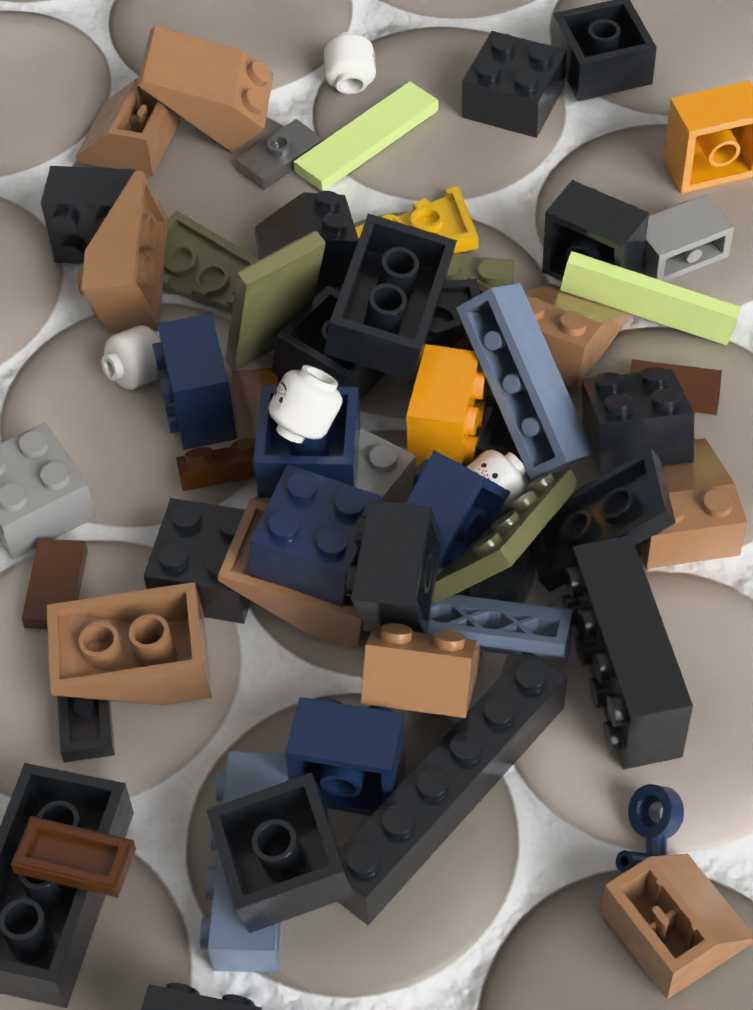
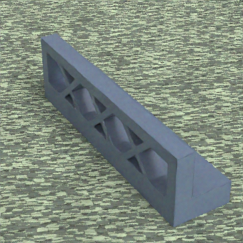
M453 595L435 604L432 602L427 634L433 635L434 632L440 630L456 631L462 633L465 639L477 640L481 651L518 656L523 652H530L541 659L568 662L571 648L573 610ZM363 622V630H365V631H372V630H373V629L367 628V627L365 626L364 622Z

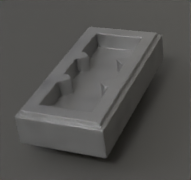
M295 119L236 158L237 170L264 190L294 170V161L320 144L323 138Z

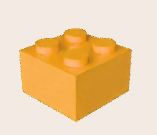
M750 81L670 98L663 161L681 193L753 177V86Z
M425 344L406 414L407 451L416 455L417 468L425 459L430 458L434 450L465 467L466 464H470L476 459L478 437L474 436L477 428L483 429L487 402L479 401V399H484L487 379L484 372L480 371V363L475 351Z

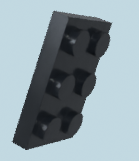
M651 448L575 490L533 540L539 582L549 592L566 584L564 571L565 568L571 567L573 546L628 535L632 536L634 544L637 545L676 523L661 459Z

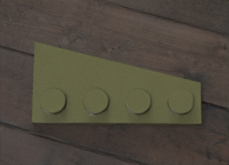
M176 210L168 218L162 290L232 311L238 271L259 259Z
M571 469L553 477L551 472H546L526 486L529 492L513 501L509 505L510 509L500 519L494 522L487 531L437 575L433 602L435 604L511 567L580 485Z

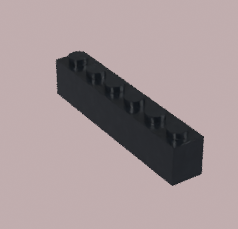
M523 652L467 712L466 718H461L340 848L355 894L352 897L338 901L342 906L367 925L377 917L564 709L567 676L534 653Z

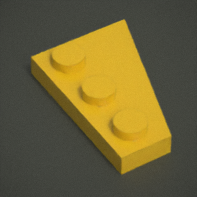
M458 185L446 189L445 197L431 203L426 198L412 203L413 210L400 216L391 214L381 216L385 219L457 240L453 254L478 249V234ZM364 224L355 227L358 239L360 238Z

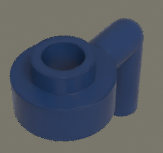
M647 784L635 791L629 802L628 817L634 831L646 838V853L626 850L619 852L616 857L617 869L621 872H626L648 857L667 855V838H670L679 830L684 817L683 802L675 790L666 786ZM663 808L662 817L660 818V810Z

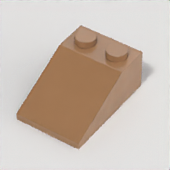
M154 26L149 33L137 85L234 153L264 130L274 73L268 70L262 62L256 61L243 50Z
M135 171L86 248L83 269H79L77 274L80 294L82 296L85 295L92 306L94 316L100 318L109 333H120L138 325L158 330L157 323H160L168 217L143 171Z
M551 283L525 291V295L565 386L578 390L582 384V379L586 378L629 319L630 313L561 291L559 286Z
M706 438L695 439L694 462L662 466L676 523L664 529L661 533L639 543L646 569L740 556L747 519L735 483Z
M250 498L218 574V581L310 636L358 649L364 632L363 620L358 611H355L351 596L346 597L341 607L248 574L250 539L268 503Z
M195 582L47 605L49 680L52 695L154 705H167L212 698L204 613Z
M395 623L385 624L381 628H373L365 646L361 704L466 718L482 664L483 653L477 640L465 639L462 633L450 630L436 631L433 635L412 632L411 627Z

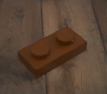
M246 438L237 440L231 444V447L212 450L209 447L194 448L187 451L185 456L176 457L182 490L186 491L255 477L253 460L256 439Z

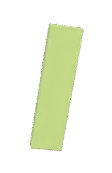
M409 81L294 161V172L320 191H325L437 112L438 99Z
M571 251L560 287L561 291L726 346L729 343L742 308Z

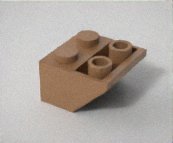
M136 78L104 102L76 154V161L105 168L135 169V171H143L145 175L153 176L180 123V116L137 85L139 78Z
M688 853L648 857L604 885L600 913L667 1000L753 944V933Z

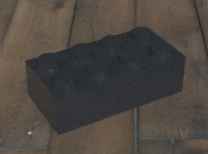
M628 535L573 546L571 567L565 568L564 571L569 594L562 596L563 609L573 610L572 624L576 625L579 634L575 639L577 655L582 666L589 665L593 677L589 680L591 698L596 709L603 707L607 719L603 724V729L609 751L618 752L623 770L682 758L693 704L632 536Z
M24 763L0 825V994L67 1008L106 896L14 873L11 863L30 816L125 838L134 814L126 783Z

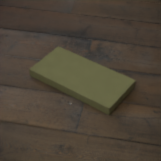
M317 231L310 232L238 271L225 358L233 371L274 350L276 335L314 299L326 244Z

